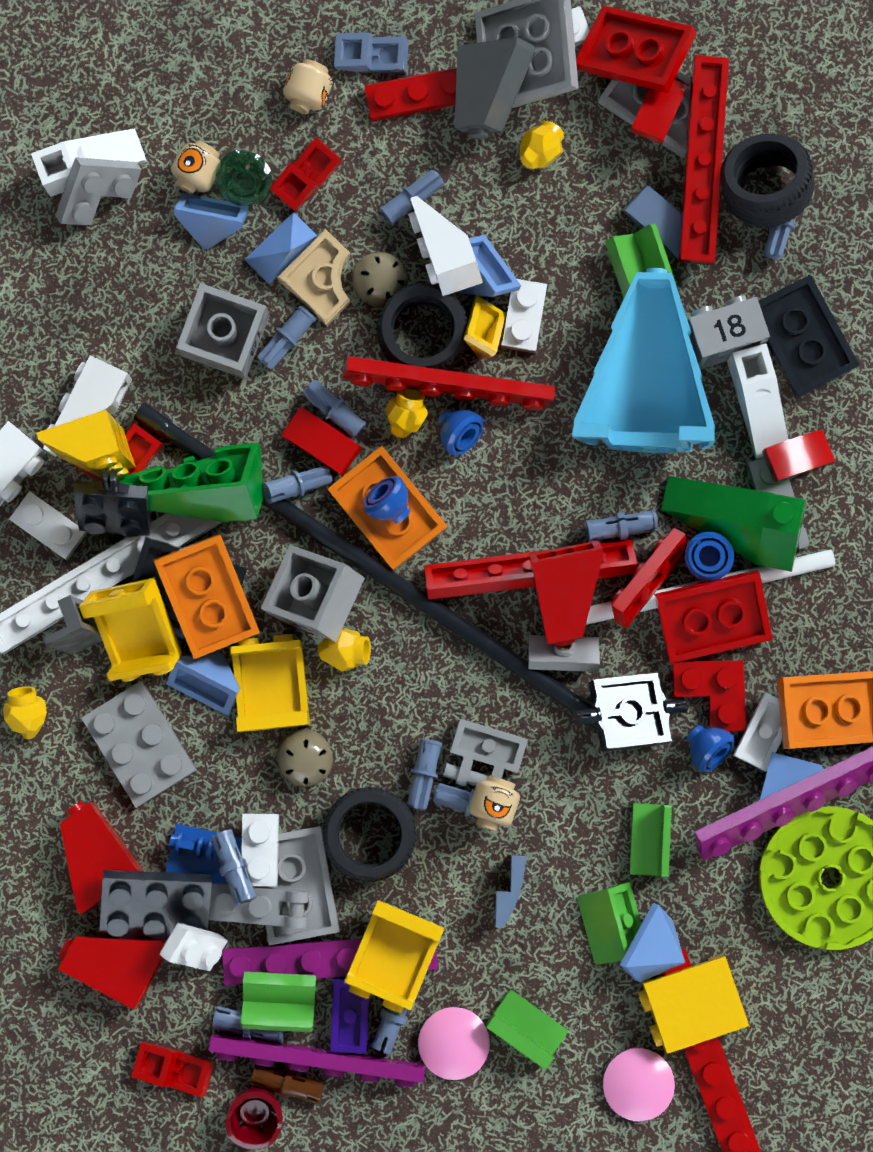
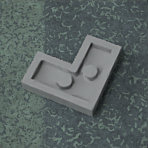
M75 157L55 215L60 224L91 225L101 196L132 198L142 169L136 161Z

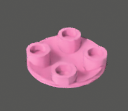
M459 1007L444 1008L432 1014L423 1024L418 1039L419 1053L425 1066L435 1075L449 1080L464 1079L476 1073L486 1061L490 1047L488 1031L482 1020L472 1011Z
M631 1048L618 1054L606 1068L603 1078L605 1098L610 1107L625 1119L632 1121L653 1119L666 1110L674 1095L675 1081L670 1066L660 1055L651 1050Z

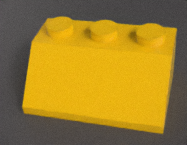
M107 410L36 433L38 440L59 458L102 478V471L106 468H109L110 474L111 468L116 470L117 480L128 476V470L136 468L124 430Z

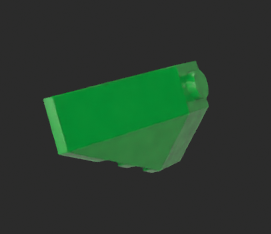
M259 442L224 446L214 449L216 454L214 456L197 461L194 456L183 458L184 463L167 470L162 466L153 467L119 479L118 482L128 485L148 486L150 511L220 522H244L250 519H257L264 497L261 447Z
M668 476L661 510L701 533L716 532L723 535L731 543L734 552L756 565L792 572L807 503L805 499Z

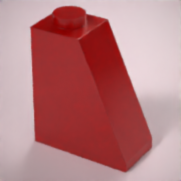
M598 540L529 554L547 644L554 643L555 646H566L574 643L576 638L583 637L603 559V550Z
M80 801L64 813L67 819L60 823L76 909L82 915L101 903L103 870H144L95 802H88L85 805L83 801Z
M79 935L73 941L68 939L58 955V958L62 960L58 970L134 1010L139 1007L164 959L160 952L167 940L99 938V936Z

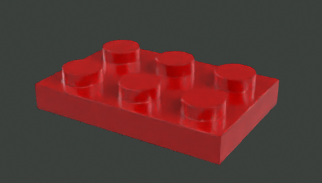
M603 5L576 58L577 70L668 93L697 33L694 26Z
M758 570L654 594L667 658L670 664L773 640L761 575Z

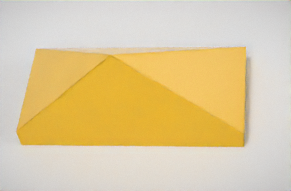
M476 296L472 304L464 340L481 360L493 357L497 353L506 313L481 297Z

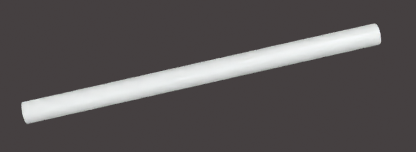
M830 549L796 557L792 572L758 566L728 573L724 577L758 570L762 583L834 567L835 558ZM699 580L665 589L657 590L655 594L707 581ZM655 595L651 597L640 612L657 608ZM612 601L590 606L586 625L613 619Z

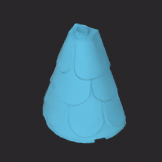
M648 268L646 272H636L611 325L612 333L594 369L595 374L573 421L572 437L592 446L597 445V440H601L608 446V449L621 451L684 453L692 452L694 444H700L699 449H707L715 443V424L702 385V374L689 337L692 334L674 277L672 273H667V270L663 268Z

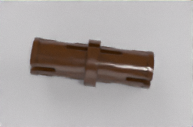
M255 1065L250 1086L280 1093L282 1098L287 1099L290 1096L319 1105L325 1082L294 1074L295 1071L287 1069L286 1072L268 1066Z

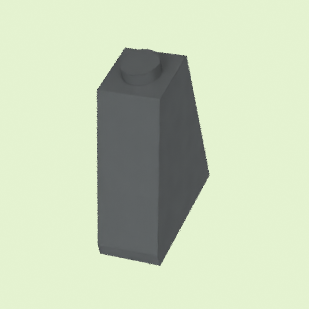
M518 37L457 46L456 129L468 133V137L471 139H487L489 134L503 131L534 55V45Z

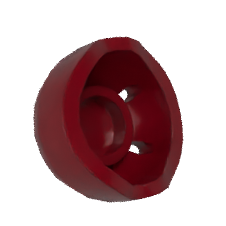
M249 1088L235 1096L226 1114L225 1126L230 1140L236 1145L247 1149H263L272 1145L278 1138L282 1127L283 1115L279 1101L269 1091L259 1088ZM262 1124L263 1129H260L258 1125Z

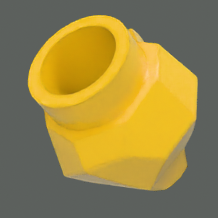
M545 120L539 126L526 131L520 145V160L522 164L528 169H545L552 164L563 152L561 141L564 138V133L562 129L555 123Z
M406 388L405 391H397V395L389 400L385 408L391 426V433L396 437L405 438L411 432L417 433L428 415V411L423 404L425 396L420 394L419 390Z
M342 628L337 642L325 638L318 645L317 652L322 661L343 672L359 665H367L370 660L371 644L369 637L360 636V633L357 631Z
M26 686L12 689L7 693L8 702L4 703V720L12 731L21 733L25 739H33L45 721L47 713L45 700L36 695L34 687Z

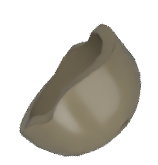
M372 252L360 259L355 265L352 273V285L355 293L365 303L373 307L383 308L387 301L386 292L391 297L395 292L408 286V276L404 266L396 257L385 252ZM375 258L379 259V264L376 262ZM361 272H367L369 275H361ZM372 288V293L368 295L367 291Z
M299 729L286 735L280 742L277 750V763L282 775L293 785L310 787L320 783L330 774L333 766V754L328 742L321 734L310 729ZM305 739L308 740V746H307V747H304L303 741H304ZM323 749H325V753H323L322 755H319V753H320ZM286 750H290L293 755L287 754Z

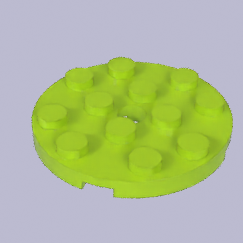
M823 806L813 812L807 811L793 818L787 825L778 827L763 850L758 877L763 903L773 921L793 939L814 948L844 950L871 940L873 938V820L862 813L847 808ZM833 867L839 872L840 881L833 888H827L822 884L821 875L825 868Z

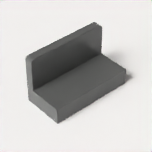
M71 595L58 600L67 627L44 637L45 646L72 655L102 641L94 617L83 619L79 609V605L83 600Z

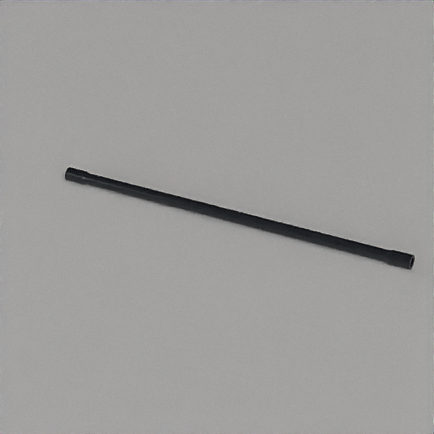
M143 403L134 416L136 422L157 436L165 438L188 455L194 456L196 460L216 455L214 450L173 424L168 417L147 403ZM263 497L262 504L543 692L568 709L571 714H573L574 710L592 708L591 701L581 695H577L543 671L528 669V661L436 599L428 600L427 593L287 499L269 504L265 497ZM594 723L587 724L594 730H597Z

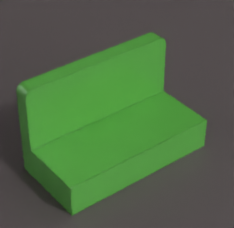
M648 224L634 234L613 236L605 241L623 298H625L636 272H646L648 268H663L667 270V273H672L656 224Z
M632 803L629 874L669 876L671 805Z
M630 882L577 896L596 965L622 961L641 926Z
M244 972L241 1028L312 1032L316 975Z
M513 990L506 994L486 1023V1027L545 1070L554 1059L553 1053L568 1033L566 1028Z

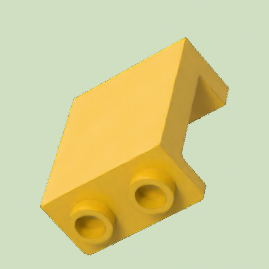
M155 578L90 591L79 605L83 619L94 617L112 664L111 669L107 673L109 681L121 679L123 682H129L144 674L153 673L156 676L166 674L174 668V665L182 655V650Z
M293 634L273 636V642L259 644V638H246L239 641L238 646L230 647L234 677L240 688L236 697L238 717H236L237 732L310 725L301 640H294Z
M378 900L353 963L344 980L345 983L351 985L349 992L365 999H369L370 994L384 999L382 1006L401 1014L404 1008L411 1010L445 928Z
M722 954L708 958L706 962L653 980L647 979L641 982L643 990L638 992V996L644 1012L651 1011L655 1025L649 1026L654 1043L656 1047L663 1046L667 1054L749 1026L726 956Z

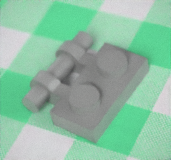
M460 719L450 753L463 757L461 767L447 763L443 777L456 780L455 784L466 787V784L476 786L480 780H488V775L471 770L474 760L494 766L491 776L500 779L504 769L518 773L528 739Z

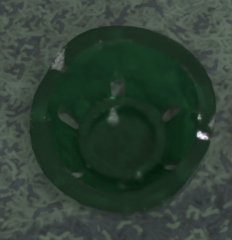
M243 150L231 151L218 164L216 171L217 188L227 201L237 206L258 204L266 198L271 188L272 174L270 167L256 153ZM247 164H250L249 170L246 169ZM227 170H231L233 175H230ZM264 177V180L258 182V179Z

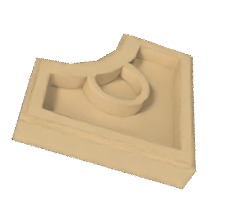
M325 229L277 277L326 327L351 303L341 283L343 265L349 258L350 252Z

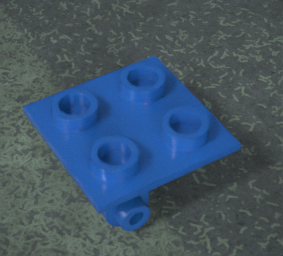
M176 824L174 835H171L169 842L170 853L165 872L212 874V884H228L225 876H221L219 871L221 864L210 838L218 832ZM234 836L242 856V838Z

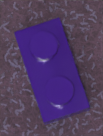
M334 978L330 1052L366 1054L369 999L349 992L351 985L345 983V979Z

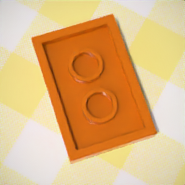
M380 446L328 488L329 493L393 571L448 528L383 446ZM391 476H399L408 490L407 506L410 509V513L402 522L397 524L392 520H377L363 510L364 499L368 492L378 482Z
M221 534L154 559L155 566L194 659L260 633Z
M873 671L777 678L783 749L873 742Z

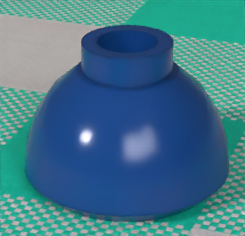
M451 409L445 410L439 416L437 425L440 427V439L446 451L453 456L469 451L482 435L483 418L469 410H457L455 412Z
M391 476L378 482L364 499V512L377 520H392L395 524L402 522L410 513V509L407 506L408 490L403 480L399 476Z
M700 533L693 537L686 547V566L695 577L701 580H718L724 577L733 566V547L727 538L719 533Z
M701 725L695 727L686 739L690 743L691 760L701 773L710 772L719 766L734 746V736L728 731L714 727L705 729Z

